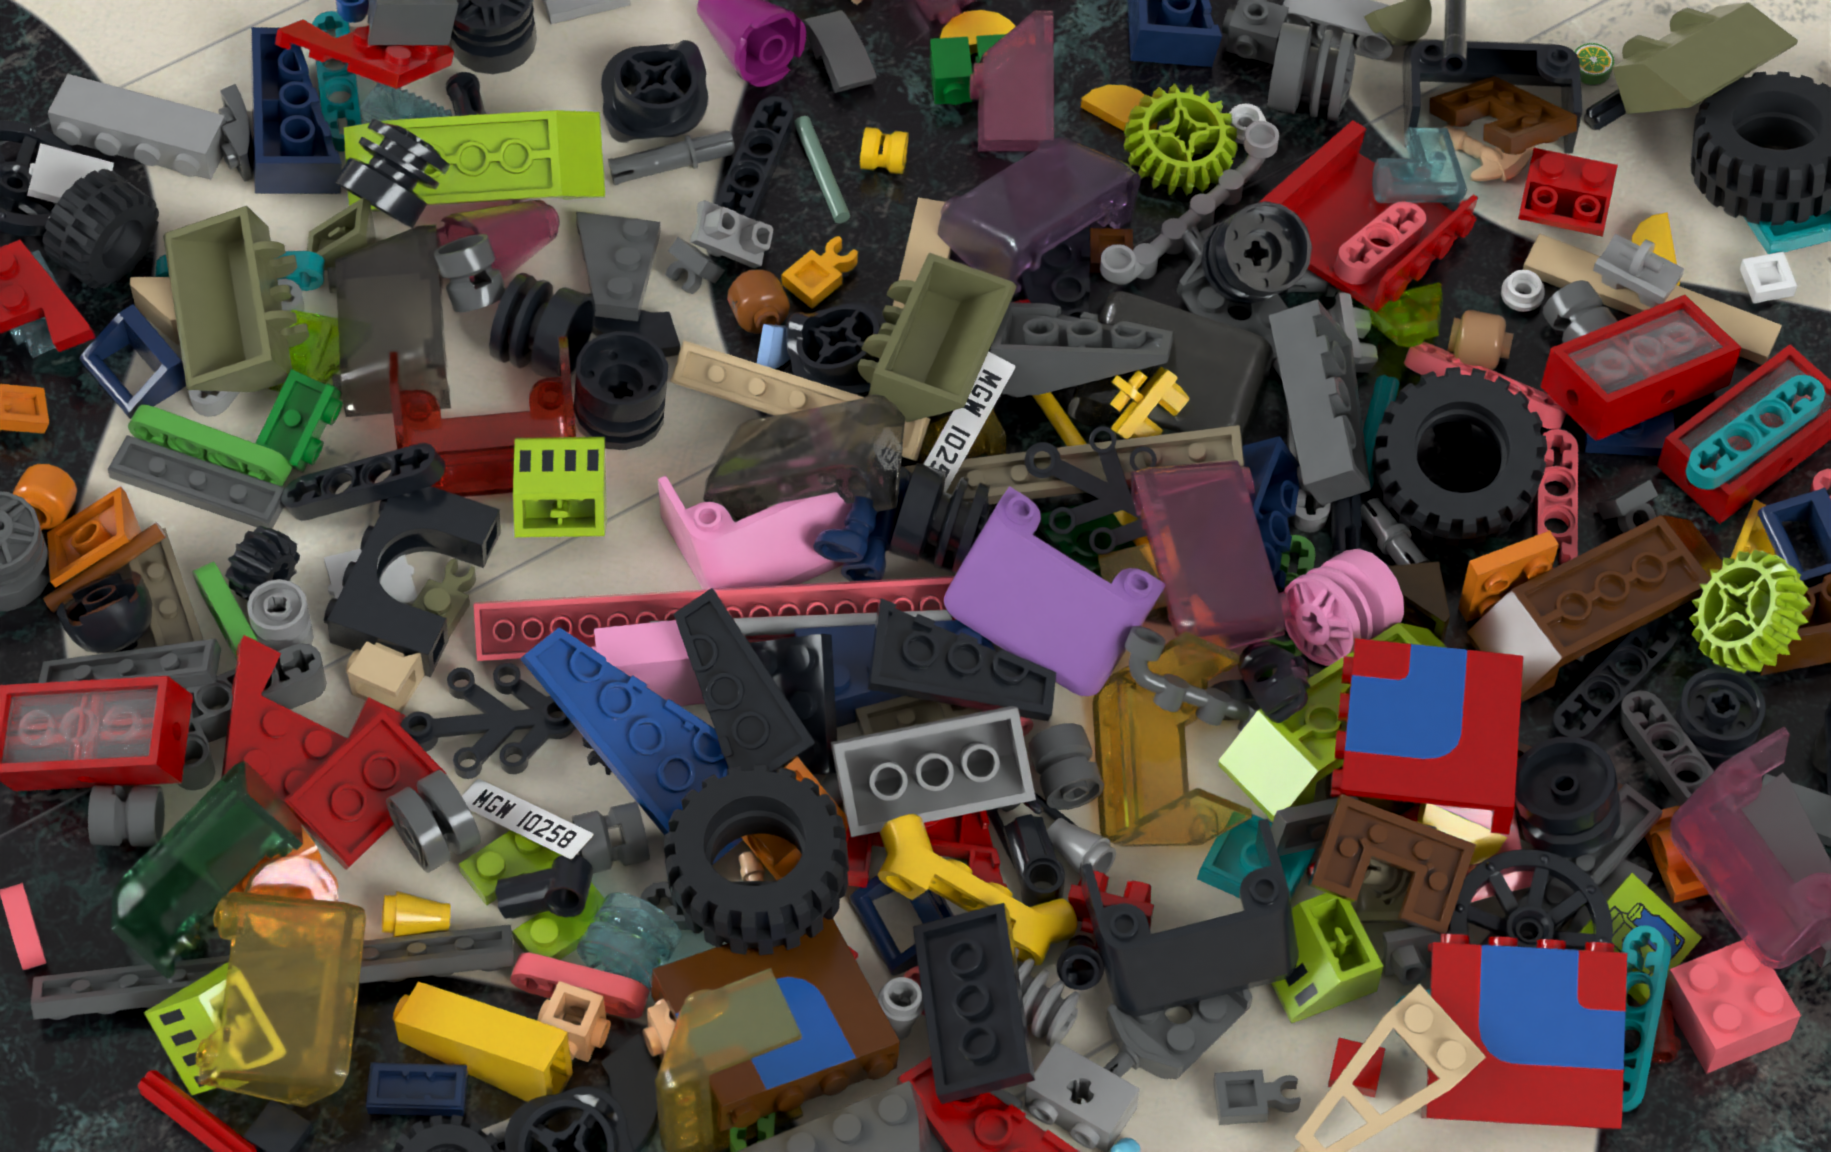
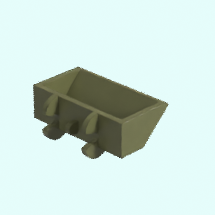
M1749 2L1717 6L1707 13L1684 8L1676 12L1670 20V31L1672 33L1660 40L1637 35L1626 41L1622 49V56L1625 60L1614 65L1612 70L1627 114L1688 108L1797 45L1798 40Z
M247 205L166 232L163 235L187 390L257 392L284 383L292 369L289 347L301 344L309 336L307 324L289 327L297 323V317L291 311L282 310L281 302L291 297L290 287L288 285H278L277 278L288 276L296 270V256L289 255L277 258L286 253L284 244L271 241L268 225Z
M928 253L916 282L910 280L896 281L887 292V296L905 305L904 308L885 305L883 317L887 323H883L878 334L869 336L862 346V350L880 359L878 363L873 360L860 359L858 364L860 375L867 382L871 383L866 408L906 422L964 408L1017 286L1015 283Z

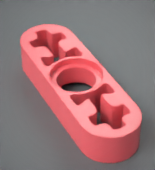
M1397 202L1391 205L1339 248L1334 264L1336 275L1341 280L1350 284L1368 282L1420 239L1426 222L1425 212L1419 206L1410 202ZM1397 223L1401 225L1399 230L1396 228ZM1370 239H1382L1388 242L1390 246L1381 247L1375 245ZM1361 256L1364 257L1363 262L1359 261L1361 259Z
M534 953L518 955L510 977L511 982L517 988L550 999L559 981L575 987L588 989L604 996L605 1013L630 1019L642 1016L650 994L649 989L644 984L632 978Z

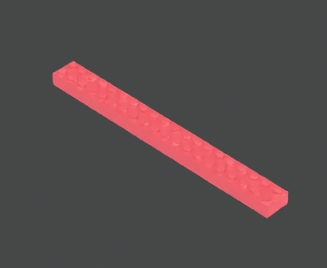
M955 576L722 588L714 590L733 618L876 613L881 598L896 604L895 608L901 611L947 610L944 604V596ZM709 589L475 602L474 621L477 661L520 659L559 627L587 646L594 647L596 646L595 628L675 620V612ZM794 634L745 637L750 643L794 637Z

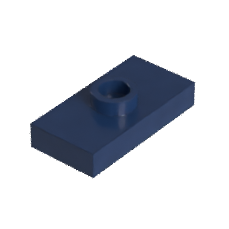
M1674 412L1662 413L1597 441L1584 430L1585 452L1660 457L1665 438L1675 431Z
M370 1062L366 1102L367 1113L465 1116L468 1067L467 1065Z

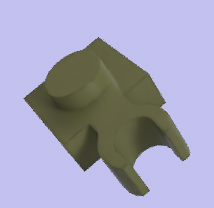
M455 558L447 563L445 578L442 583L429 578L412 604L413 607L447 618L448 639L470 606L469 595L464 592L470 590L476 582L475 567L471 566L465 576H454L458 570V562Z

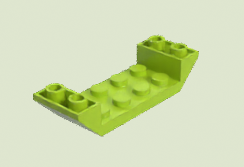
M549 110L381 121L387 124L398 125L432 145L436 152L451 165L445 175L427 166L424 173L440 183L436 190L418 183L413 191L424 199L427 206L562 197L563 200L606 197L600 112ZM370 123L344 127L346 162L351 157L369 164L373 156L359 144L361 137L377 145H380L383 140L367 128ZM348 191L350 206L360 200V198ZM371 205L372 212L380 211Z
M1397 623L1371 639L1446 647L1429 629L1403 623ZM1354 651L1345 656L1353 657ZM1344 657L1307 679L1311 688L1306 690L1308 694L1306 705L1285 721L1274 723L1264 714L1262 709H1259L1218 761V766L1272 822L1277 810L1313 803L1316 782L1332 773L1333 769L1343 766V759H1334L1337 730L1346 731L1347 722L1338 721L1340 693L1349 694L1350 684L1341 683Z

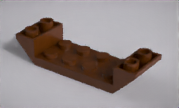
M1659 515L1511 589L1467 631L1466 637L1476 651L1524 655L1521 702L1553 687L1561 666L1694 599L1701 598L1703 591L1699 584L1708 583L1712 578L1710 569L1721 570L1723 561L1691 520Z

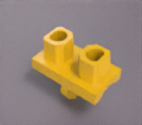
M1160 366L1140 392L1137 390L1148 378L1141 371L1137 370L1128 382L1116 375L1111 383L1120 392L1111 401L1110 405L1120 412L1130 399L1133 401L1110 429L1124 439L1161 435L1163 430L1147 417L1157 403L1171 415L1175 416L1190 399L1175 382L1178 377L1168 369L1165 370Z

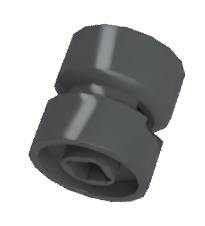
M470 235L449 242L435 250L434 256L441 276L450 279L446 290L455 312L462 313L481 309L501 300L506 287L500 270L491 266L496 258L488 235Z
M1585 280L1572 282L1558 290L1546 302L1542 312L1556 334L1563 336V343L1617 322L1608 308L1602 307V299L1591 284Z
M1075 723L1055 725L1041 731L1031 739L1028 750L1035 771L1041 775L1040 785L1046 803L1050 808L1069 810L1090 803L1102 793L1104 782L1097 763L1089 761L1092 757V748L1086 731L1081 725Z
M94 785L92 787L88 808V832L93 846H119L123 839H128L133 847H159L161 845L165 819L162 787L134 786L129 793H126L120 785Z
M636 801L612 806L608 815L605 816L598 810L572 816L573 824L594 834L579 851V856L587 859L592 865L593 873L611 870L614 861H620L624 866L650 860L645 828ZM619 828L622 845L612 847L608 829Z

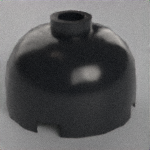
M130 571L132 579L126 580L122 579L119 572L96 579L72 593L75 602L67 609L63 602L58 606L57 616L73 642L85 651L97 654L133 650L137 647V640L143 636L151 623L153 605L146 584L139 573Z

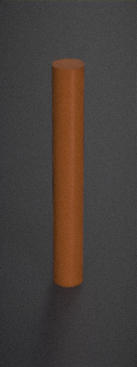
M157 522L131 541L45 596L43 599L53 613L56 612L62 602L66 605L74 599L72 596L73 592L96 579L114 573L167 537L165 532Z

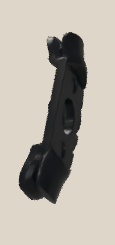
M1269 641L1252 643L1242 651L1237 662L1238 671L1255 701L1272 722L1281 723L1306 705L1308 700L1306 690L1310 689L1311 686L1307 681L1310 672L1305 659L1301 656L1296 657L1291 652ZM1277 668L1275 674L1269 679L1257 682L1263 673Z

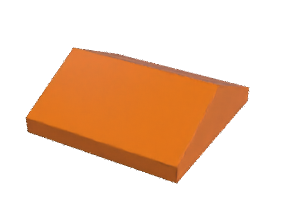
M121 486L47 532L50 582L55 588L131 541L141 532L128 496Z

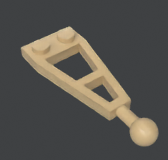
M1419 984L1381 1018L1296 1134L1295 1139L1301 1145L1294 1152H1347L1451 1090L1486 1056ZM1393 1029L1438 1080L1380 1115L1352 1083ZM1343 1096L1364 1119L1366 1124L1324 1148L1313 1135Z

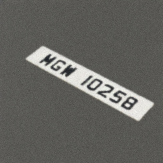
M988 352L964 408L953 411L924 465L945 471V493L1015 369V365Z
M477 779L462 795L470 811L569 859H573L594 835L481 779Z

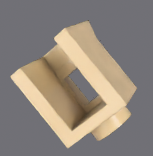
M366 641L361 650L357 649L352 653L346 666V674L348 675L352 695L365 701L370 697L400 713L425 676L421 653L405 656V654L377 642L374 645Z

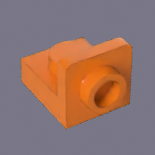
M0 384V432L1 430L44 434L49 425L44 388Z

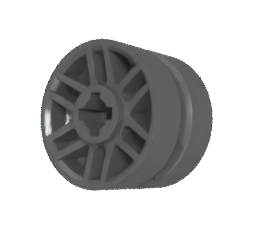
M437 770L417 781L418 793L412 788L406 787L386 799L389 814L401 839L415 861L427 873L450 861L449 849L456 855H461L481 843L479 830L467 804L453 782L441 770Z

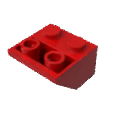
M1534 148L1518 219L1603 237L1618 165Z

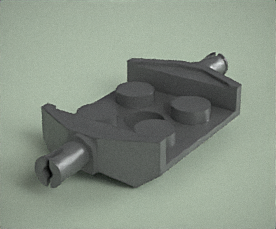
M1192 227L1191 231L1190 229L1186 230L1181 238L1191 249L1195 258L1193 264L1180 279L1177 293L1231 369L1243 372L1264 366L1267 369L1273 367L1282 379L1269 315L1287 310L1288 307L1278 294L1265 301L1246 305L1230 302L1216 293L1205 277L1201 261L1205 239L1197 227ZM1245 251V252H1244L1245 258H1250V259H1252L1253 263H1255L1253 257L1247 256L1246 251ZM1235 306L1242 307L1248 311L1250 318L1243 321L1235 320L1228 314L1227 310Z
M1245 989L1182 1005L1180 1007L1186 1008L1191 1014V1019L1182 1024L1173 1023L1166 1017L1165 1012L1168 1009L1142 1016H1129L1122 1013L1112 1003L1107 1008L1106 1019L1111 1035L1119 1047V1052L1103 1068L1120 1078L1131 1067L1135 1070L1140 1067L1162 1079H1178L1251 1008L1253 997L1250 990Z

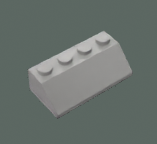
M1015 706L830 742L851 837L880 832L886 822L907 814H916L922 817L924 823L1036 800L1019 710Z

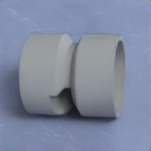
M281 579L267 581L257 586L250 594L247 608L251 627L258 642L276 651L300 643L312 645L314 638L306 596L302 589L291 581Z

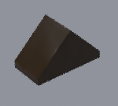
M1439 562L1388 566L1396 577L1403 595L1404 615L1402 621L1408 625L1429 629L1443 642L1446 636L1450 613Z

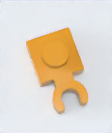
M839 236L834 237L827 243L825 253L822 256L811 249L781 274L782 285L813 309L842 285V273L849 272L856 267L858 251L854 249L848 255H837L842 250V239Z

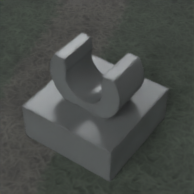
M679 237L668 250L679 261L673 262L668 267L666 276L677 281L681 274L687 271L688 279L683 284L682 289L690 294L695 293L700 288L702 278L715 284L725 271L696 246Z
M1645 480L1629 484L1595 505L1603 520L1618 517V526L1625 533L1636 527L1633 522L1635 512L1639 514L1643 523L1656 517L1654 509L1646 502L1658 496L1651 480Z

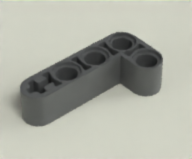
M300 643L278 651L281 655L265 686L269 689L262 692V696L290 710L320 697L325 691L327 682L321 654L317 648L310 644ZM236 668L218 675L215 684L186 688L193 695L185 762L193 758L200 759L194 764H184L182 783H178V785L186 790L196 791L203 789L214 779L216 771L209 743L227 735L233 697V679ZM216 705H226L219 710H210Z

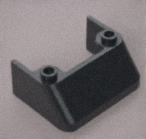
M1418 39L1405 48L1402 67L1406 148H1413L1421 109L1420 82L1472 84L1496 76L1513 85L1561 87L1562 109L1577 115V131L1563 136L1564 153L1573 154L1583 111L1580 60L1571 48L1551 43L1466 40L1467 68L1462 74L1457 76L1446 74L1441 67L1442 43L1444 39Z
M1268 819L1258 821L1255 843L1262 868L1251 871L1241 883L1240 900L1244 911L1151 934L1147 918L1138 907L1128 903L1103 907L1092 864L1082 865V892L1099 953L1104 963V971L1112 1000L1122 1013L1129 1016H1142L1281 981L1288 978L1294 972L1298 962L1299 950L1289 890Z

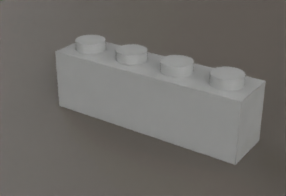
M67 74L48 110L54 135L69 145L78 144L90 147L106 155H119L138 160L147 166L157 165L176 170L185 176H198L209 180L212 179L223 157L220 146L225 144L222 126L227 123L225 115L70 74Z

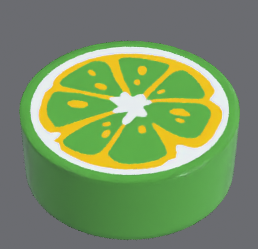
M1587 43L1579 46L1574 51L1580 60L1582 83L1598 85L1610 78L1612 67L1614 66V57L1608 48L1596 43Z

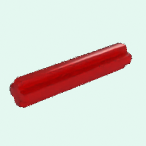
M157 1070L149 1071L140 1080L138 1088L142 1096L214 1152H256L255 1146Z

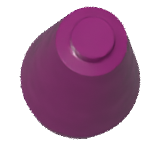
M765 0L698 1V16L737 74L752 85L763 87L782 79L790 71L786 66L795 55L799 59L806 43L805 24L794 12Z

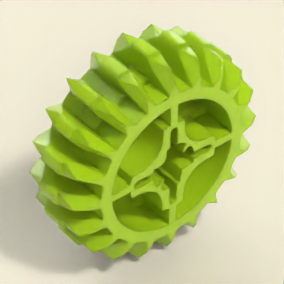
M1176 84L1169 88L1168 94L1158 87L1153 92L1152 97L1144 95L1140 99L1139 105L1131 110L1129 122L1126 123L1124 128V136L1126 137L1124 151L1130 153L1128 159L1129 166H1140L1138 171L1139 179L1151 176L1153 178V189L1158 187L1160 183L1168 185L1169 195L1175 191L1176 187H1181L1187 196L1192 192L1194 186L1203 193L1208 188L1210 182L1216 185L1219 177L1223 175V171L1231 168L1232 158L1235 157L1238 149L1235 142L1238 135L1237 128L1231 126L1233 121L1232 113H1221L1223 108L1222 100L1211 104L1208 101L1210 97L1208 91L1203 93L1201 97L1194 94L1192 85L1186 89L1185 93L1180 92ZM1170 119L1169 124L1159 125V128L1156 130H1149L1154 123ZM1212 149L1208 156L1192 161L1193 155L1202 154L1203 150Z
M1754 550L1752 553L1739 551L1735 560L1733 558H1723L1722 569H1710L1711 580L1708 583L1699 584L1703 591L1701 598L1692 600L1698 611L1689 618L1693 625L1696 626L1691 635L1700 643L1699 649L1702 650L1703 654L1713 659L1715 664L1744 674L1747 670L1760 673L1764 664L1776 666L1777 654L1790 655L1788 644L1791 640H1801L1797 629L1800 625L1809 623L1805 616L1801 614L1802 611L1811 605L1807 598L1803 596L1808 587L1800 580L1801 574L1797 572L1796 568L1787 564L1786 560L1777 555Z

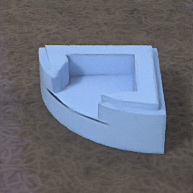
M763 324L757 364L776 369L790 359L786 349V326Z

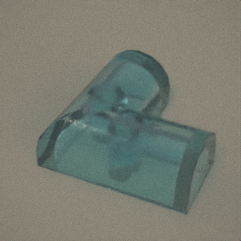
M1407 128L1404 141L1410 158H1377L1372 175V189L1374 197L1379 203L1460 202L1466 195L1467 187L1448 128Z

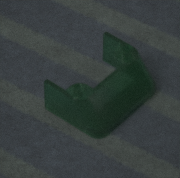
M245 760L238 762L121 879L112 894L111 930L169 980L175 974V958L178 955L182 958L186 957L199 944L202 938L198 934L201 928V920L264 856L270 859L278 854L283 858L293 849L297 851L303 845L300 821L255 769Z

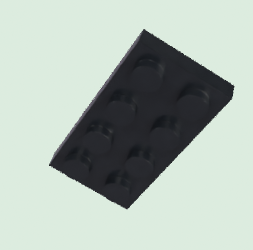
M1000 903L913 926L936 1096L940 1102L945 1104L1035 1081L1011 920L1006 905Z

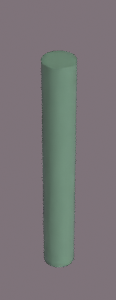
M801 116L794 121L797 133L836 223H844L850 218L848 208L808 116Z

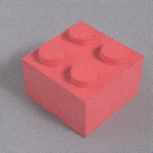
M1754 936L1671 968L1667 975L1663 999L1706 1074L1789 1041L1801 1016Z

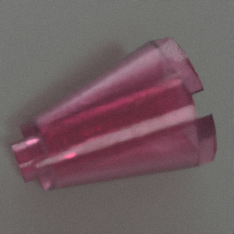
M532 200L450 214L441 220V222L445 223L443 227L437 229L436 237L438 248L449 242L470 235H488L496 258L491 266L500 270L504 281L557 237L560 219L558 213L551 205H547L542 200Z

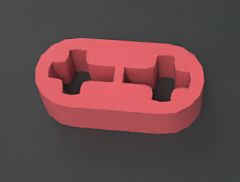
M23 883L0 889L1 899L22 969L27 970L46 964L44 951Z

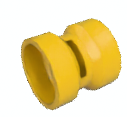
M866 127L862 140L860 169L874 170L877 167L887 168L890 173L903 174L908 149V132L894 131L892 134H885L879 128Z

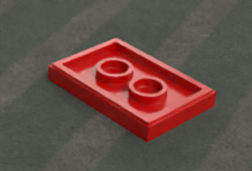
M382 707L293 790L281 804L347 870L394 825L386 804L388 797L406 787H410L418 793L417 781L437 770H441L445 774L447 773Z

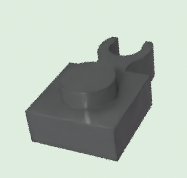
M1263 1069L1214 1074L1213 1083L1219 1125L1267 1122L1268 1108H1276L1282 1112H1294L1300 1107V1097L1289 1099L1281 1094L1282 1090L1297 1088L1298 1078L1295 1076L1286 1075L1279 1077L1274 1082L1264 1083Z

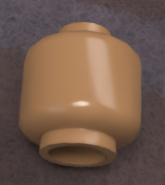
M1467 310L1462 314L1461 319L1454 317L1447 351L1454 353L1455 358L1460 359L1463 364L1482 366L1493 370L1497 367L1499 358H1509L1513 333L1505 332L1506 322L1502 316L1476 310Z

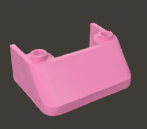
M819 410L811 413V453L814 455L807 464V478L813 489L737 522H734L726 508L718 503L703 502L685 509L667 476L658 479L661 519L702 589L801 584L844 564V562H836L822 557L813 547L818 534L823 530L832 528L843 529L845 527L844 521L851 510L853 494L857 484L850 460Z

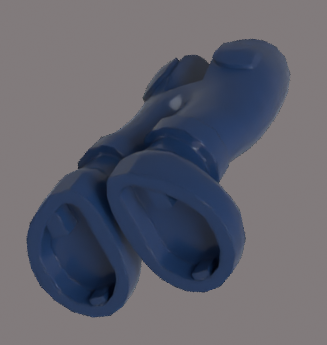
M881 448L875 450L857 481L851 510L844 521L845 527L843 529H826L818 534L813 545L814 550L826 559L844 562L841 574L847 580H882L886 569L885 553L890 549L901 507L910 483L911 472L903 466H897L895 457L887 450Z

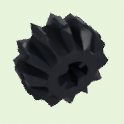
M260 525L253 532H246L241 544H235L236 551L234 555L228 558L231 565L227 569L225 577L229 579V588L235 591L236 595L248 601L250 594L257 586L277 579L290 581L292 576L297 573L295 565L300 560V554L297 552V543L280 531Z

